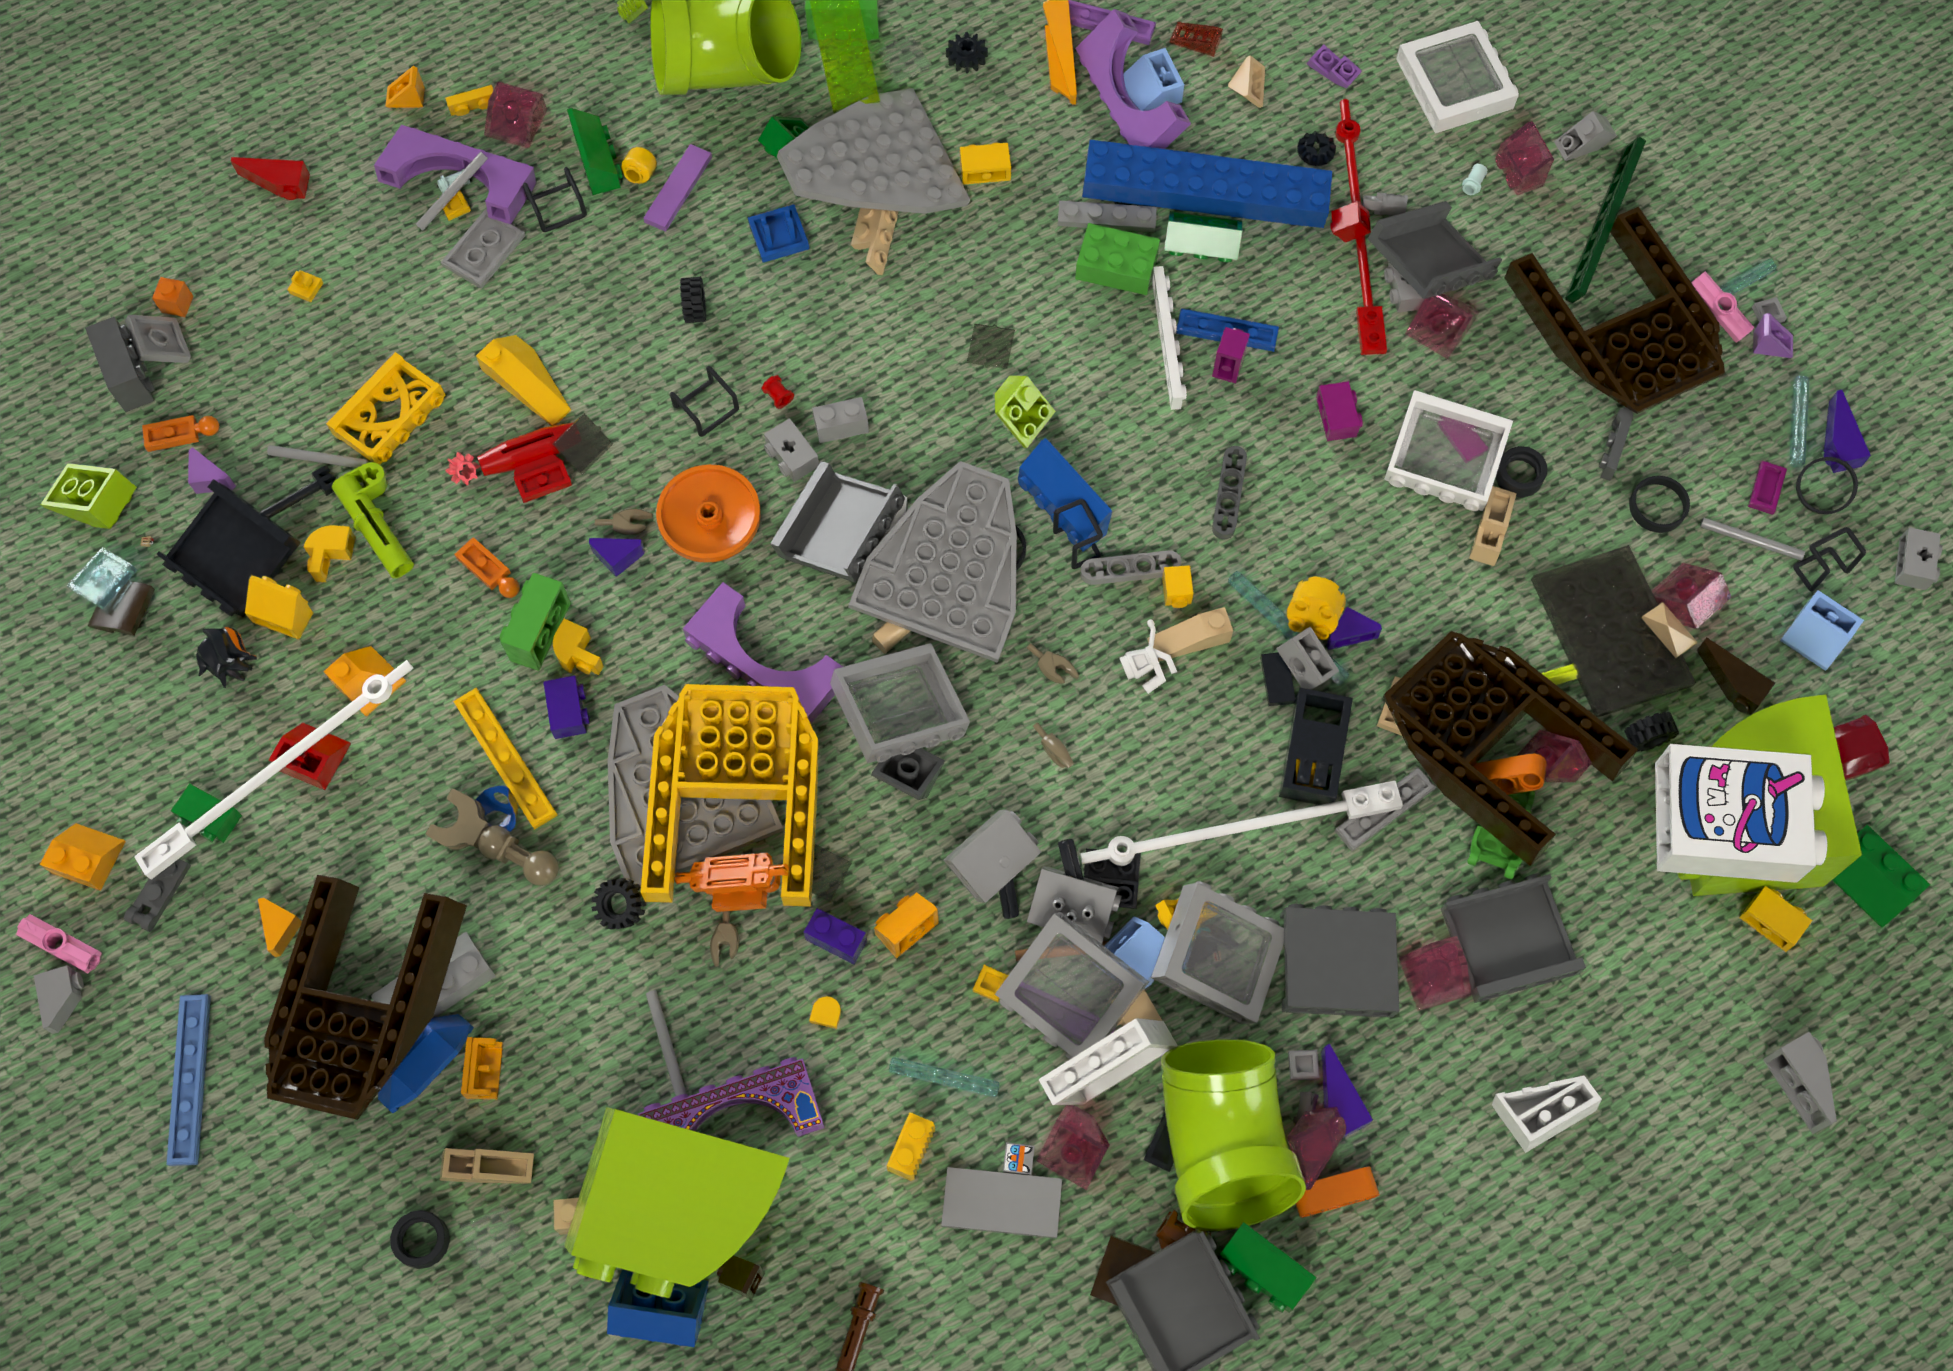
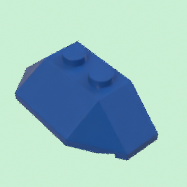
M459 1014L433 1017L398 1068L379 1091L378 1100L390 1112L394 1113L399 1107L417 1098L458 1055L467 1040L468 1034L472 1032L474 1027Z

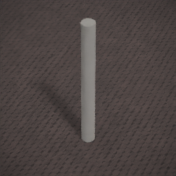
M480 152L416 223L421 230H424L484 164L488 157Z
M269 445L267 449V454L271 456L358 468L370 462L368 459Z
M1705 517L1701 521V528L1802 561L1805 555L1804 550Z
M649 991L646 993V997L675 1096L687 1094L657 991Z

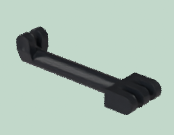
M323 466L311 473L314 482L260 512L270 519L319 490H322L328 496L334 492L332 484L336 477L333 473H330V469L327 466Z

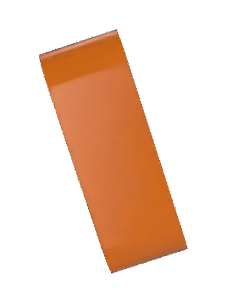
M1525 754L1481 762L1473 767L1507 795L1540 789L1544 785L1547 762L1539 754Z
M1364 1167L1305 1183V1193L1296 1203L1300 1218L1310 1216V1214L1315 1215L1362 1202L1365 1199L1369 1200L1378 1197L1380 1194L1371 1167Z

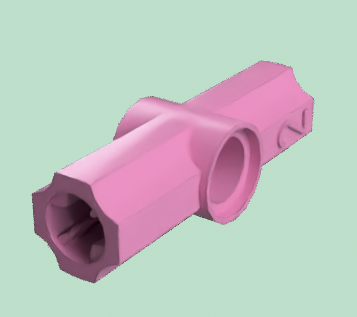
M1706 271L1691 282L1719 324L1736 343L1754 329V326L1737 308L1735 297L1730 293L1723 292Z
M31 914L23 918L17 926V936L86 973L94 970L100 962L102 954L100 951ZM63 939L62 945L55 949L56 943Z

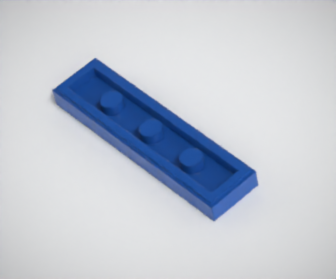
M1181 309L1176 334L1220 342L1225 327L1237 328L1250 334L1247 347L1273 352L1275 350L1278 326Z

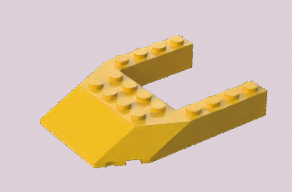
M685 684L677 702L672 705L668 711L667 718L654 734L641 881V895L645 902L673 903L681 797L787 800L783 864L786 863L788 865L789 871L787 872L789 873L787 876L782 875L781 899L783 906L811 907L817 813L818 738L794 687Z

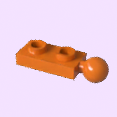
M191 415L142 425L144 447L148 452L196 443L199 442L198 433L206 436L215 435L219 430V422L213 416H204L197 423L195 417Z
M474 537L454 554L459 562L491 590L499 585V592L502 596L513 598L518 595L520 585L516 579L507 577L511 573L509 568Z

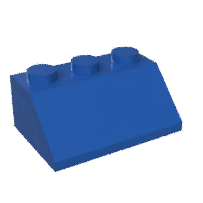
M622 1269L608 1305L607 1334L695 1347L701 1329L709 1281L701 1280L691 1287L674 1283L671 1297L666 1298L635 1289L636 1285L630 1283L633 1272Z

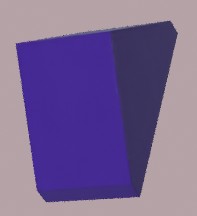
M589 538V545L593 554L615 577L644 555L645 549L641 539Z
M1347 607L1335 631L1330 635L1326 645L1327 649L1332 650L1378 639L1382 630L1381 624Z

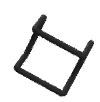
M568 167L564 168L567 183L536 195H532L528 184L523 183L527 200L530 201L542 232L554 230L587 216L583 198ZM572 186L582 213L545 227L535 200Z
M711 366L706 367L709 380L683 399H680L675 392L670 393L673 407H681L695 422L700 437L705 436L739 410L737 395ZM715 378L731 395L734 408L702 431L700 420L685 403L710 386Z
M1083 499L1057 508L1054 511L1053 533L1063 532L1062 528L1058 529L1059 513L1081 504L1097 533L1096 536L1081 541L1072 547V569L1080 568L1086 560L1101 558V553L1094 543L1091 547L1095 556L1077 563V549L1103 537L1099 525L1086 501Z
M1844 527L1812 543L1809 549L1813 555L1796 563L1793 569L1807 589L1813 592L1830 573L1829 566L1821 556L1830 552L1843 572L1848 574L1866 555V550L1852 530ZM1847 533L1860 553L1846 567L1833 548L1827 547L1818 552L1816 547ZM1817 559L1825 571L1811 585L1799 567Z

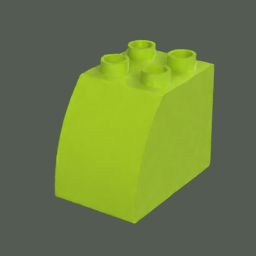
M1826 695L1796 698L1758 711L1733 726L1712 746L1716 748L1811 755L1812 775L1822 776L1825 787L1821 808L1813 810L1814 830H1823L1827 837V854L1824 863L1816 865L1797 883L1677 873L1681 880L1690 879L1693 896L1759 892L1765 886L1774 890L1824 887L1862 855Z
M606 1107L564 1245L570 1255L576 1256L572 1268L577 1269V1274L605 1282H612L616 1267L632 1271L630 1283L636 1285L635 1289L670 1298L674 1283L688 1287L697 1284L721 1267L748 1240L768 1212L780 1188L790 1158Z

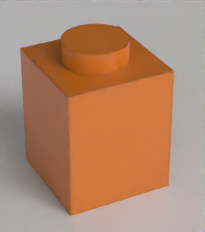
M160 277L152 299L161 313L186 317L193 295L184 281Z

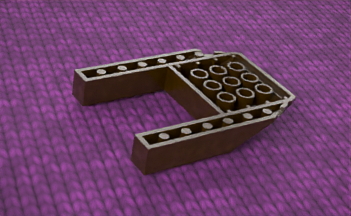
M1639 206L1618 215L1610 233L1655 300L1584 331L1533 253L1512 261L1504 277L1555 356L1588 384L1636 414L1716 379L1725 373L1724 362L1721 359L1723 353L1722 344L1719 342L1718 334L1720 332L1719 322Z
M1450 631L1383 695V698L1407 747L1443 795L1531 866L1547 850L1556 834L1473 766L1526 714L1531 716L1612 782L1629 765L1638 749L1510 648L1504 646L1496 648L1483 644L1484 640L1467 638L1463 634Z
M317 875L264 1037L265 1048L269 1049V1063L265 1064L268 1077L267 1099L358 1120L433 1018L467 905L446 896L424 893L390 1004L326 992L360 887L339 878Z

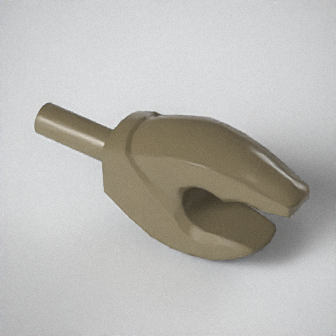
M626 509L619 513H614L613 519H595V526L613 525V531L623 535H635L643 532L646 526L632 524L631 522L633 520L652 519L653 514L641 509Z
M1031 643L1028 645L1027 649L1040 659L1037 663L1039 669L1049 680L1059 684L1065 683L1064 679L1056 672L1057 668H1062L1065 673L1070 674L1075 679L1079 678L1075 667L1064 656L1050 651L1043 654Z
M1038 722L1035 723L1033 728L1042 737L1041 744L1052 761L1061 768L1073 766L1074 763L1064 744L1053 733L1047 734Z
M730 911L723 912V923L717 925L711 938L710 953L715 967H718L720 963L721 946H730L731 960L738 952L739 934L735 925L729 924Z

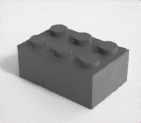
M111 317L85 327L107 388L123 410L128 412L153 402L154 398L151 392L155 391L151 379L145 375L147 367L144 361L139 360L126 325H120L115 317Z

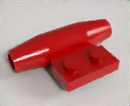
M574 422L544 427L504 441L477 456V460L484 476L514 471V482L523 503L572 486L563 461L556 455L581 442V438Z

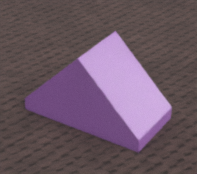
M1770 313L1764 314L1753 332V353L1792 358L1793 335Z
M193 447L189 450L188 483L196 494L213 492L208 488L213 479L231 490L236 487L231 478Z

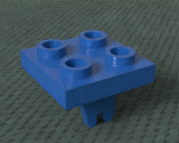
M794 204L748 217V223L762 263L809 250V243Z

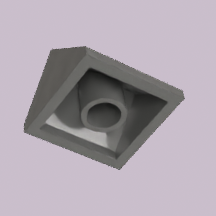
M919 748L908 755L899 754L892 756L884 762H879L872 771L871 776L917 800H922L929 796L945 760Z

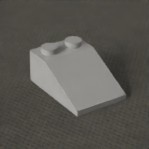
M1810 1032L1779 1048L1763 1059L1812 1134L1837 1122L1827 1058L1823 1053L1822 1044Z

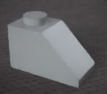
M67 965L34 975L43 1029L52 1034L59 1033L82 998L80 989L84 987L83 978L79 972Z

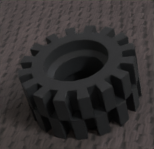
M701 276L681 278L680 296L685 323L706 322V299Z
M1670 712L1646 716L1645 719L1637 720V723L1630 724V727H1626L1624 730L1629 743L1638 749L1637 752L1646 751L1656 746L1659 747L1679 735V730Z
M626 878L607 880V882L601 883V888H596L594 891L598 896L592 897L591 901L596 902V906L591 907L592 912L598 911V914L594 916L595 919H602L600 924L603 927L608 926L607 929L611 930L634 926V923H638L641 920L639 916L645 913V910L641 909V907L646 906V902L641 901V892H638L641 888L639 884L633 885L634 881L631 879L626 880ZM616 893L622 894L626 900V910L621 915L615 913L611 905L612 897Z

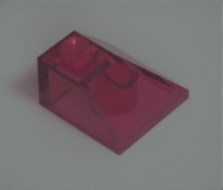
M1445 294L1426 298L1405 334L1448 359L1468 333L1480 312L1461 300Z
M1539 730L1517 754V756L1525 754H1539L1543 756L1547 762L1545 782H1576L1592 764L1580 741Z
M1457 936L1430 943L1399 958L1418 1011L1471 996L1467 961Z
M1066 1105L1057 1118L1036 1161L1087 1190L1110 1144L1094 1116L1075 1105Z
M1337 1107L1305 1111L1287 1136L1291 1151L1297 1156L1306 1190H1311L1346 1134V1123L1344 1118L1340 1117Z

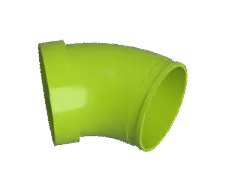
M651 0V54L655 83L660 95H685L688 90L734 88L782 83L789 80L798 67L801 56V31L796 11L790 0Z
M1205 1040L1177 1046L1164 1053L1161 1057L1166 1121L1178 1178L1175 1185V1194L1182 1219L1189 1227L1198 1230L1221 1231L1239 1228L1243 1222L1248 1226L1257 1224L1288 1210L1305 1193L1306 1185L1297 1156L1288 1149L1284 1133L1276 1069L1274 1068L1276 1062L1275 1052L1266 1045L1245 1040Z

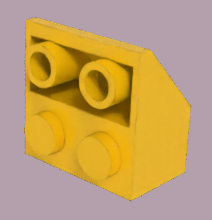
M251 575L245 614L252 623L300 639L314 612L309 607L308 601L300 594L301 591L291 585L284 587L278 585L276 581L269 577L262 576V578Z

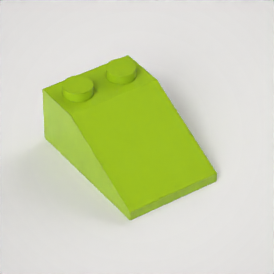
M67 463L40 505L90 526L111 529L118 521L125 505L130 502L132 494L137 487L116 469Z

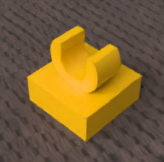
M299 270L291 278L292 283L287 290L291 295L312 302L323 285V281L319 277Z

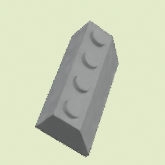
M467 932L457 937L433 1017L438 1016L496 977ZM398 977L371 995L373 1001L390 1004Z

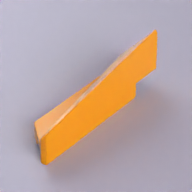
M1047 0L1043 3V10L1048 25H1045V39L1050 87L1055 93L1058 94L1060 92L1067 97L1072 105H1076L1077 90L1069 1Z

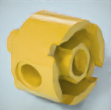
M1314 576L1309 577L1308 581H1300L1287 607L1289 628L1294 632H1302L1311 627L1318 639H1327L1338 626L1339 618L1345 608L1346 597L1344 592L1341 594L1338 591L1339 586L1335 582L1323 577Z

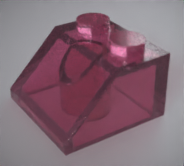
M497 82L488 100L484 135L530 148L547 112L543 94Z
M1530 121L1500 144L1495 161L1497 167L1505 173L1509 188H1513L1516 195H1520L1543 187L1554 158L1533 121Z
M1682 563L1648 594L1657 605L1664 603L1683 626L1698 629L1707 619L1732 598L1721 572Z

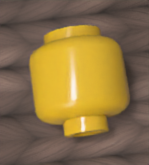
M642 147L632 148L622 161V173L632 183H646L654 173L657 161L649 150Z

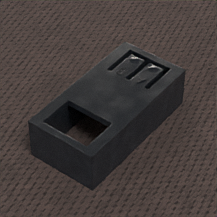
M1299 688L1294 706L1279 797L1316 805L1336 801L1353 698ZM1305 705L1342 712L1340 726L1303 719ZM1296 759L1300 760L1296 783L1309 785L1312 763H1316L1312 786L1325 788L1328 767L1332 766L1329 790L1292 784Z

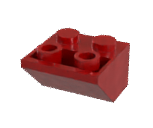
M301 723L283 735L269 758L270 763L317 728ZM328 733L279 772L326 790L351 743Z

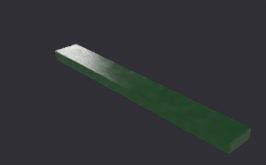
M1640 136L1625 146L1565 296V300L1572 304L1587 293L1645 146L1646 140Z

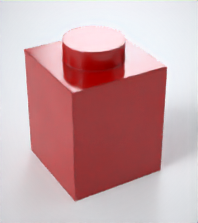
M1358 201L1331 211V231L1343 242H1349L1371 233L1369 211Z

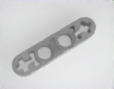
M1169 550L1086 560L1082 564L1080 576L1089 585L1161 578L1164 567H1168L1165 564L1166 559H1171V562L1174 563L1173 566H1181L1182 560L1177 552ZM1155 560H1158V565H1159V569H1158V570H1155V567H1156V562H1155ZM1141 561H1146L1150 564L1151 569L1147 572H1141L1137 569L1136 565ZM1115 564L1123 565L1125 572L1116 575L1111 571V567ZM1103 565H1107V576H1104ZM1090 567H1094V570L1098 571L1096 576L1092 577L1088 573Z

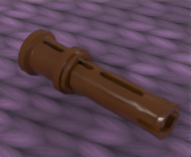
M859 1282L858 1287L860 1291L855 1306H851L850 1309L853 1317L835 1371H854L869 1322L876 1318L874 1311L879 1296L884 1293V1289Z

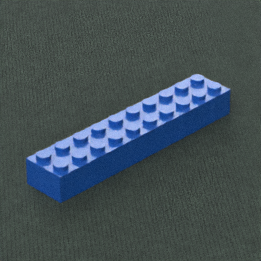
M1089 140L1082 197L1324 228L1329 214L1332 171Z

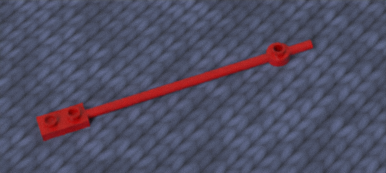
M1343 99L1339 102L1342 121L1338 123L1335 135L1338 141L1344 143L1351 203L1358 201L1361 204L1354 142L1358 140L1361 129L1356 121L1351 120L1349 100ZM1364 235L1356 238L1363 307H1357L1356 310L1361 355L1386 354L1387 343L1382 306L1373 305Z

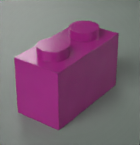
M1225 327L1217 350L1212 377L1236 384L1245 358L1250 334L1237 328Z
M1349 381L1320 385L1316 400L1327 441L1357 437L1360 427L1363 426L1361 413H1357L1355 406L1357 404V396L1355 390H1351Z

